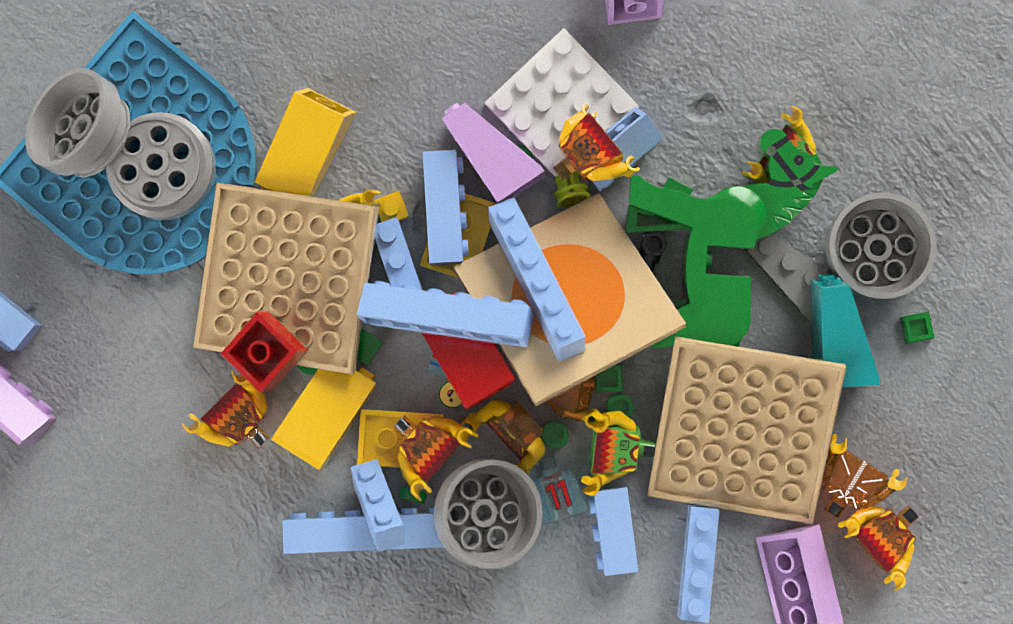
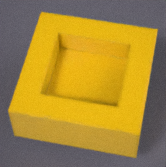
M400 191L374 200V202L381 203L378 213L382 222L396 217L399 221L409 218Z

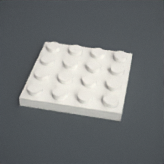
M564 28L485 102V106L528 148L532 155L554 178L558 176L555 170L563 164L569 171L575 169L567 160L569 158L568 155H563L559 136L565 121L580 112L585 104L589 105L586 113L593 115L597 112L595 121L604 132L633 108L637 107L639 109V105ZM576 130L573 135L577 136L580 130ZM580 139L579 142L576 143V147H575V148H577V146H578L580 143H582L583 146H581V147H582V149H584L586 143H585V142H580V141H581V139ZM572 149L569 152V154H571L573 157H576V154L573 152Z

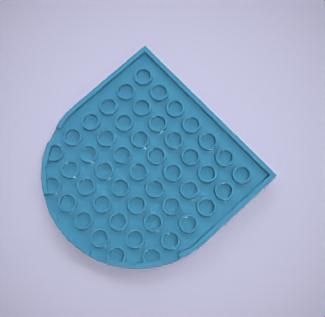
M132 11L84 68L93 70L116 87L119 97L129 108L130 121L149 113H170L188 120L206 136L212 146L216 160V176L207 198L198 208L183 217L172 220L150 219L135 213L120 202L109 184L106 168L89 177H78L73 174L67 176L57 175L38 165L30 158L26 149L25 138L0 166V187L84 257L112 270L129 274L156 275L186 268L206 258L216 183L255 188L257 153L254 137L247 118L228 90ZM161 129L155 134L156 142H162L166 139V129ZM134 140L130 143V153H135L140 149V140ZM183 146L177 151L178 159H185L189 155L188 146ZM156 157L151 162L152 170H158L163 165L162 157ZM135 167L129 168L126 171V181H131L136 177L137 170ZM178 174L174 177V187H181L184 184L185 175ZM153 184L147 189L148 198H154L159 193L157 184Z

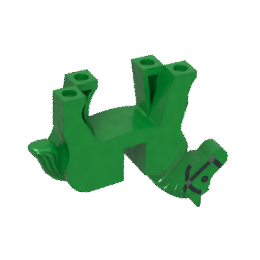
M770 129L763 133L757 142L758 150L767 158L765 166L767 183L733 186L711 197L701 199L673 188L654 186L645 181L641 176L632 175L630 177L625 233L687 231L682 257L684 298L672 302L685 321L686 326L648 348L663 349L674 345L675 337L738 347L742 338L746 335L751 322V277L706 274V269L711 268L712 252L707 251L708 247L753 249L757 239L778 231L792 221L813 199L821 186L823 178L835 173L838 168L822 165L817 154L811 155L801 152L782 130Z

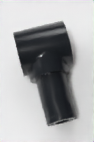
M655 231L645 235L641 241L639 252L652 273L655 265L659 264L661 256L667 248L665 236ZM656 238L659 240L661 248L658 252L648 250L646 246L648 239Z

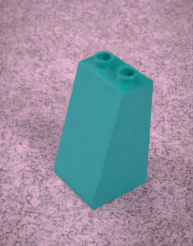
M819 274L818 279H810L812 359L845 364L846 370L842 387L880 385V377L850 286L843 282L841 278H835V274Z

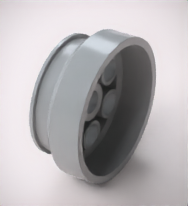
M87 68L70 70L59 76L45 89L30 114L25 135L28 155L35 163L57 175L93 176L105 169L122 149L130 127L129 108L119 97L116 87L107 79Z
M157 112L145 114L130 121L126 141L116 158L106 167V172L112 191L127 208L150 219L172 220L191 213L207 198L216 176V160L210 142L195 125L178 115ZM161 129H166V139L162 142H156L155 134ZM134 140H140V149L135 153H130V143ZM188 146L189 155L185 159H178V149ZM156 157H162V167L158 170H152V160ZM135 167L137 170L136 177L131 181H126V171L129 168ZM178 174H184V184L181 187H174V177ZM157 184L159 193L154 198H148L147 189L151 185Z
M892 193L868 194L845 206L832 221L827 233L825 246L827 262L832 274H835V278H841L843 282L848 284L853 294L869 300L893 299L917 288L926 279L933 267L937 247L933 226L923 210L911 200ZM882 217H887L891 220L892 228L890 231L882 228ZM855 220H860L864 223L865 231L863 234H859L854 230L853 223ZM899 239L907 241L909 249L906 253L898 249L897 243ZM872 242L880 244L882 251L879 256L871 253L870 244ZM844 245H850L854 249V257L852 259H847L843 255L842 249ZM889 264H894L897 267L898 275L896 278H891L887 274V266ZM861 267H866L870 270L871 278L869 281H864L860 278L859 270Z
M475 460L458 467L443 482L435 501L434 522L441 543L454 558L470 566L497 569L517 562L534 545L542 523V503L532 479L516 465L502 460ZM494 481L496 491L492 495L489 491V486ZM466 482L470 484V492L467 496L463 492V486ZM507 505L509 515L505 519L502 512L503 508ZM455 506L458 514L453 521L450 517V511ZM481 506L484 513L483 517L479 520L476 512ZM493 530H495L497 538L496 541L492 544L490 541V534ZM467 531H469L471 539L470 542L466 545L464 543L463 537L464 534Z

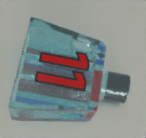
M555 456L539 460L543 476L533 479V483L539 492L542 503L541 525L591 510L570 468L559 471Z

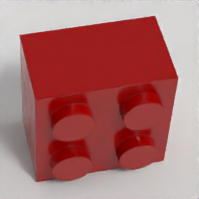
M267 311L257 312L220 354L260 393L272 391L304 356L308 349Z

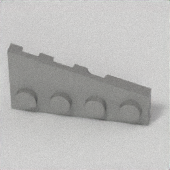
M772 234L757 239L754 248L746 250V253L780 288L779 290L790 299L804 318L811 323L810 279H818L819 274L829 273Z

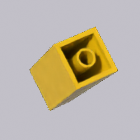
M309 88L294 92L255 183L261 185V189L314 197L356 112Z
M362 367L359 371L355 369V374L318 369L271 440L318 470L325 468L378 383L373 381L375 375Z

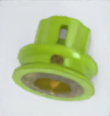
M570 171L568 179L566 177L564 179H561L559 176L555 177L557 191L553 196L557 199L556 206L558 208H570L591 197L590 193L587 192L588 185L581 183L577 171Z

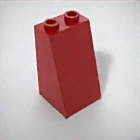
M421 332L465 409L470 410L517 381L493 342Z

